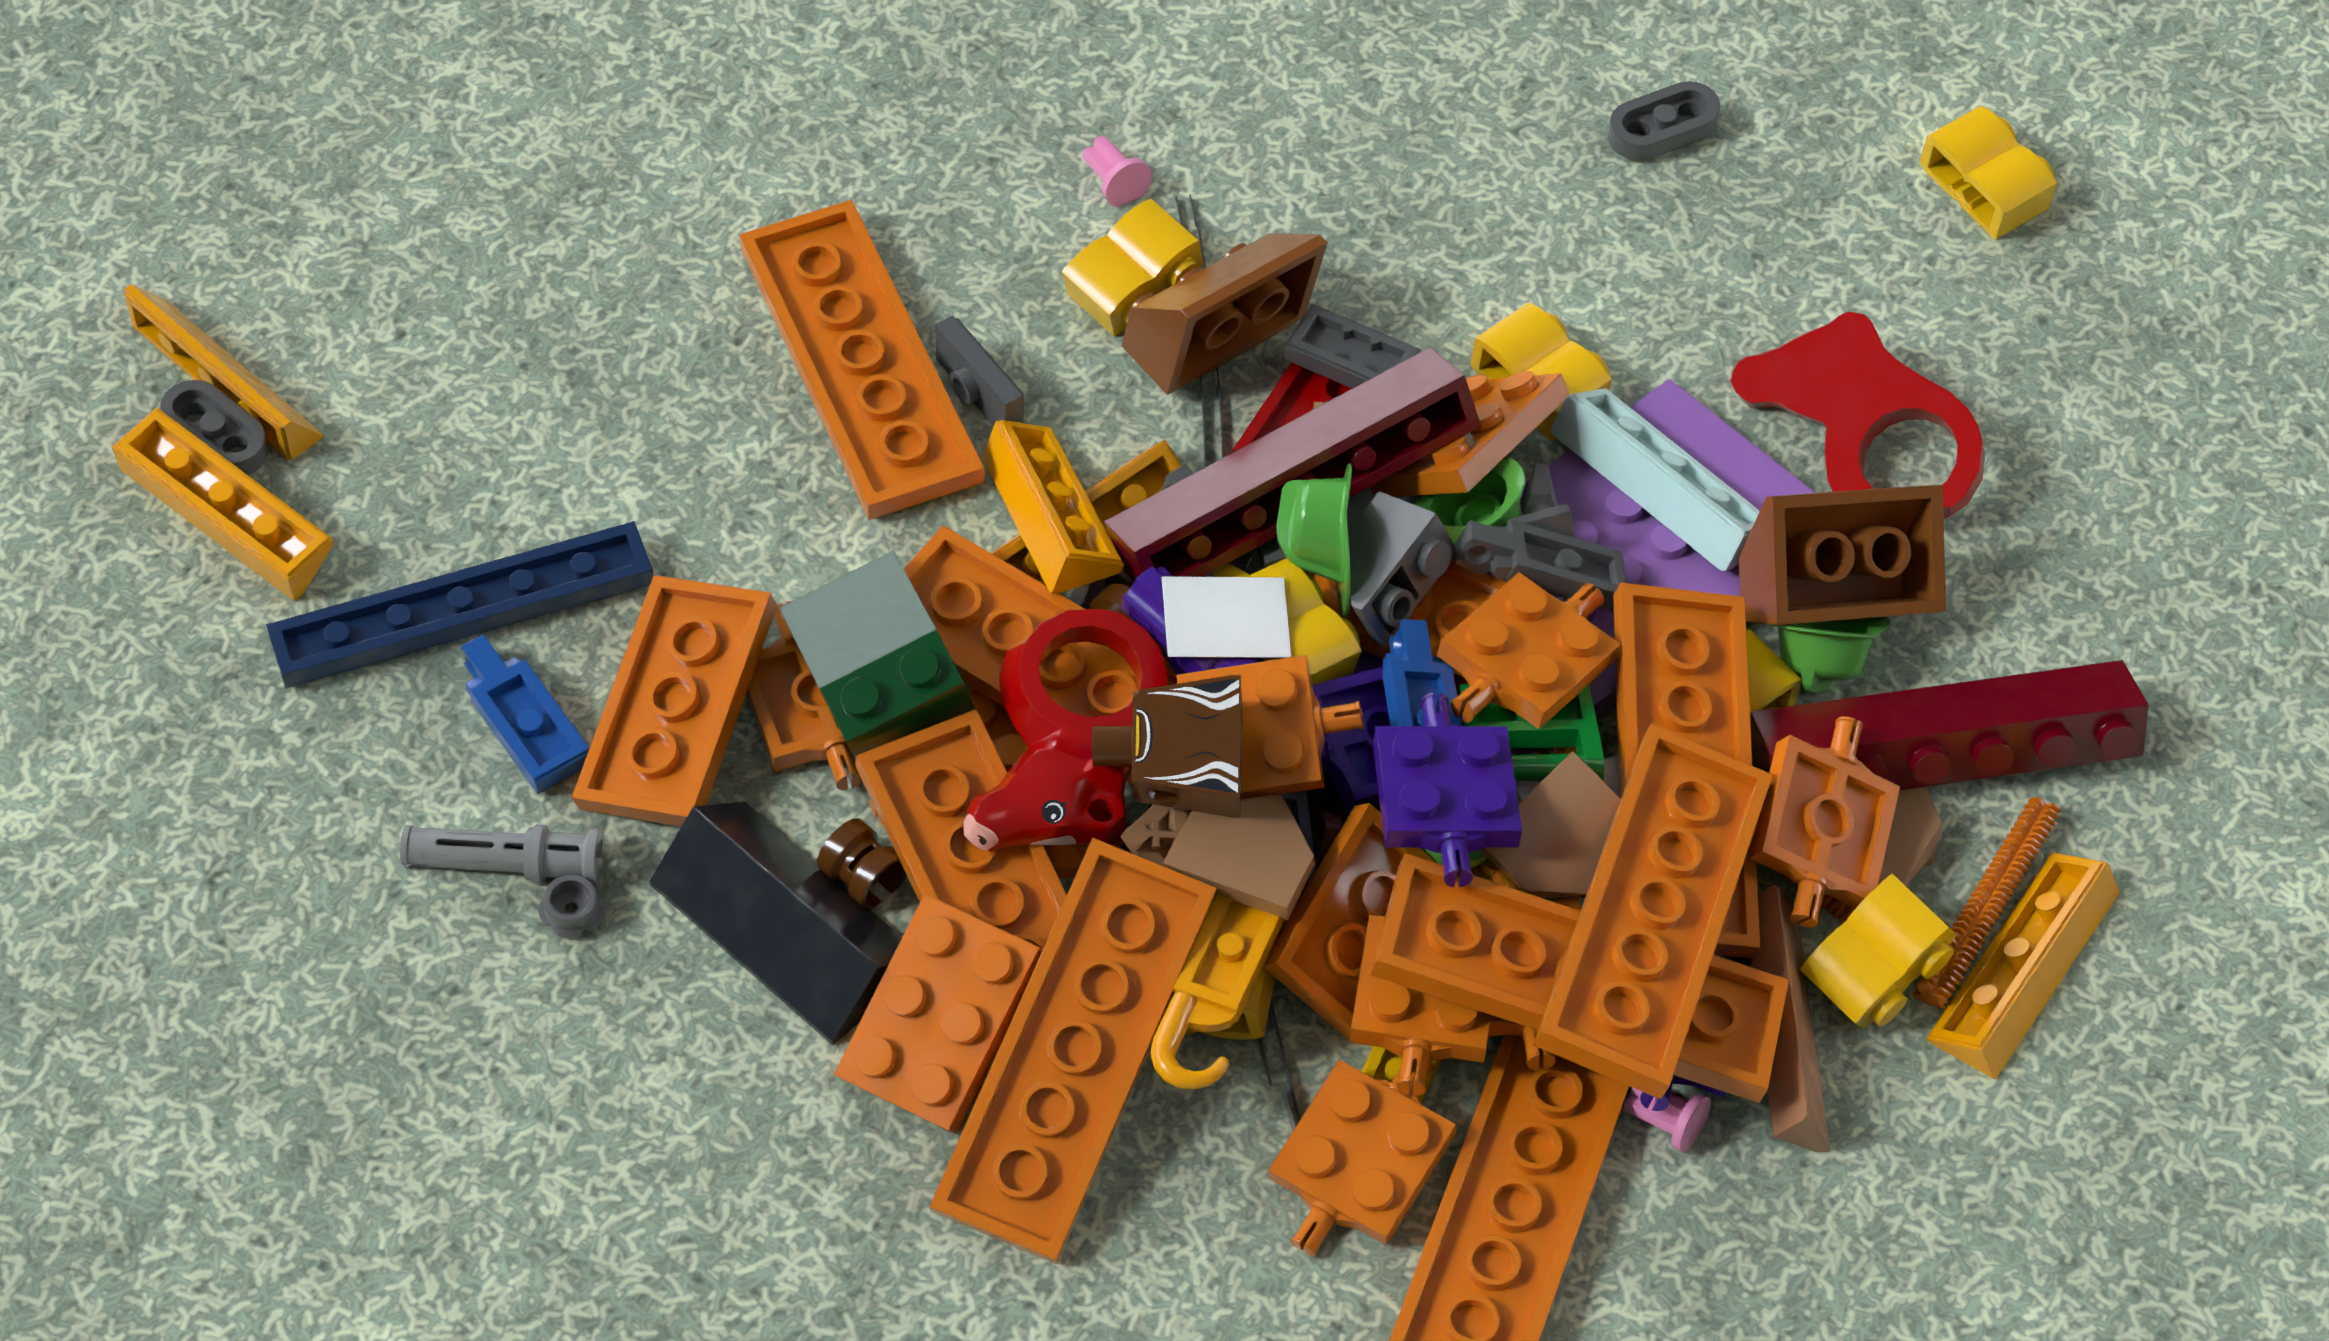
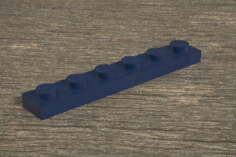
M635 521L269 623L266 624L286 689L649 586L653 578V569Z

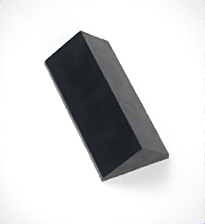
M745 801L693 806L649 881L650 886L832 1046L861 1021L902 939L900 934L871 909L862 907L849 895V891L843 885L828 877L817 867V863Z

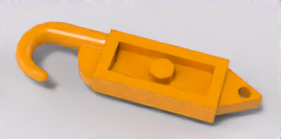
M1217 895L1173 988L1174 995L1153 1037L1150 1053L1155 1071L1165 1082L1179 1089L1196 1090L1212 1085L1223 1076L1229 1066V1060L1226 1057H1219L1209 1068L1201 1071H1191L1179 1065L1176 1060V1052L1187 1028L1201 1032H1218L1231 1027L1234 1022H1238L1285 921L1284 918Z

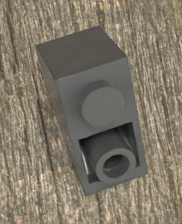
M1379 491L1348 530L1350 598L1354 611L1373 642L1385 648L1390 642V637L1394 636L1400 627V621L1411 617L1413 610L1436 580L1445 573L1454 558L1456 547L1436 513Z

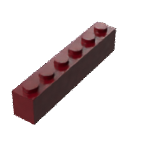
M1430 347L1104 522L1113 545L1124 564L1123 570L1134 582L1136 578L1151 567L1154 569L1163 567L1173 577H1203L1277 537L1276 525L1281 492L1286 482L1292 480L1344 478L1347 465L1352 464L1349 497L1481 427V423L1465 375Z
M2118 660L1751 711L1752 766L1769 773L1776 742L1789 735L1817 748H1830L1835 730V721L1839 717L1855 718L1854 723L1858 720L1862 722L1863 730L1860 734L1855 757L1873 774L1900 786V790L2140 757L2144 755L2149 704L2124 661Z

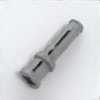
M536 824L534 827H529L526 834L418 828L406 825L402 832L400 844V860L403 868L428 867L467 871L524 873L525 879L531 880L535 884H543L546 878L579 875L589 880L593 886L598 887L601 881L605 858L603 829L592 827L587 834L550 832L547 825Z

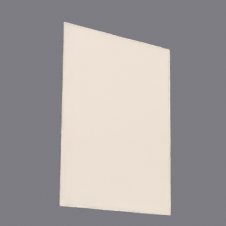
M1162 577L1168 657H1291L1284 578Z

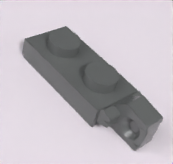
M1512 519L1506 527L1488 526L1470 520L1457 542L1454 543L1455 564L1480 575L1491 572L1494 577L1499 580L1505 579L1507 582L1520 572L1549 594L1566 599L1571 598L1584 584H1593L1592 592L1599 588L1604 597V603L1600 608L1614 612L1613 594L1620 582L1627 583L1621 551Z

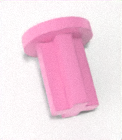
M1105 136L1096 137L1093 147L1085 148L1082 153L1084 161L1103 180L1102 194L1112 206L1120 207L1143 196L1147 192L1152 181L1151 169L1139 158L1127 159Z
M1632 1087L1631 1095L1625 1101L1624 1111L1672 1134V1147L1682 1153L1687 1152L1707 1122L1711 1108L1710 1098L1697 1093L1688 1101L1671 1092L1668 1107L1663 1111H1652L1656 1097L1653 1098L1647 1109L1640 1101L1642 1091Z

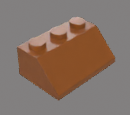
M1269 233L1249 245L1246 243L1236 245L1223 259L1204 269L1194 268L1190 270L1175 285L1158 294L1148 293L1139 298L1128 312V322L1121 346L1155 383L1169 395L1302 319L1307 311L1328 242L1320 234Z
M1934 484L1767 496L1739 556L1740 596L1745 597L1746 621L1785 625L1946 612L1943 485Z

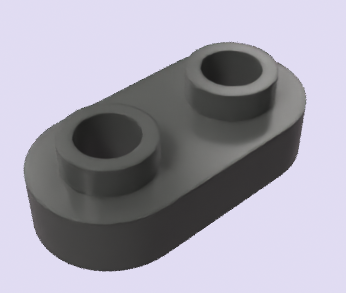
M1686 81L1622 103L1611 115L1608 132L1609 143L1614 151L1625 158L1647 160L1705 139L1716 129L1720 111L1719 98L1708 86L1698 82ZM1681 115H1692L1695 118L1686 120ZM1633 133L1642 134L1644 136H1636L1633 135Z
M188 380L174 385L164 394L160 404L161 411L244 473L250 475L265 463L268 456V445L262 425L215 386L201 380ZM193 414L203 415L199 421H186ZM236 447L245 448L244 450L237 453H228L231 449Z

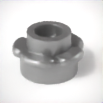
M564 875L558 877L547 886L544 892L543 900L539 904V917L545 926L553 927V932L557 936L563 938L579 937L583 930H594L602 921L604 907L599 903L602 900V895L596 886H593L589 880L582 876ZM570 905H575L578 907V910L574 913H568L566 908Z

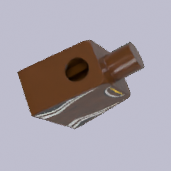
M1228 675L1141 689L1134 692L1132 726H1093V766H1132L1134 799L1139 802L1226 817H1241V675Z

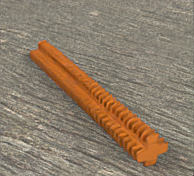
M2041 797L2028 799V804L2024 806L2025 809L2017 817L2018 820L2014 822V827L2010 829L2011 832L2006 835L2007 839L2003 840L2004 844L2000 845V850L1992 858L1993 862L1989 863V868L1982 875V880L1974 888L1975 891L1971 893V898L1967 900L1968 903L1963 906L1964 910L1960 911V916L1956 918L1957 921L1952 924L1953 928H1950L1957 934L1949 945L1954 950L1952 957L1931 978L1925 979L1923 976L1920 977V982L1916 984L1917 992L1912 994L1915 999L1928 1003L1930 1006H1936L1941 1010L1946 1009L1943 1003L1949 1004L1947 997L1952 998L1951 991L1956 992L1954 985L1959 986L1960 982L1958 979H1964L1962 973L1967 974L1968 972L1965 967H1971L1969 961L1974 962L1973 955H1978L1976 949L1981 950L1982 946L1980 943L1985 944L1984 937H1989L1987 931L1992 932L1991 925H1996L1994 919L1999 920L1998 913L2003 914L2004 911L2001 907L2006 908L2007 904L2005 901L2010 902L2011 899L2008 895L2013 896L2014 892L2012 889H2018L2015 883L2021 884L2019 877L2024 878L2023 872H2028L2026 865H2032L2030 860H2035L2033 854H2039L2037 848L2042 849L2041 843L2046 842L2044 837H2049L2048 831L2053 830L2051 825H2056L2054 819L2058 818L2059 815L2057 813L2061 812L2056 803L2046 804Z

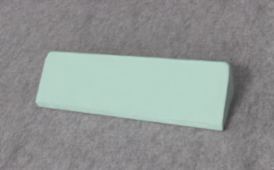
M1606 388L1570 394L1565 399L1552 425L1551 432L1553 436L1719 570L1727 571L1739 564V556L1760 510Z

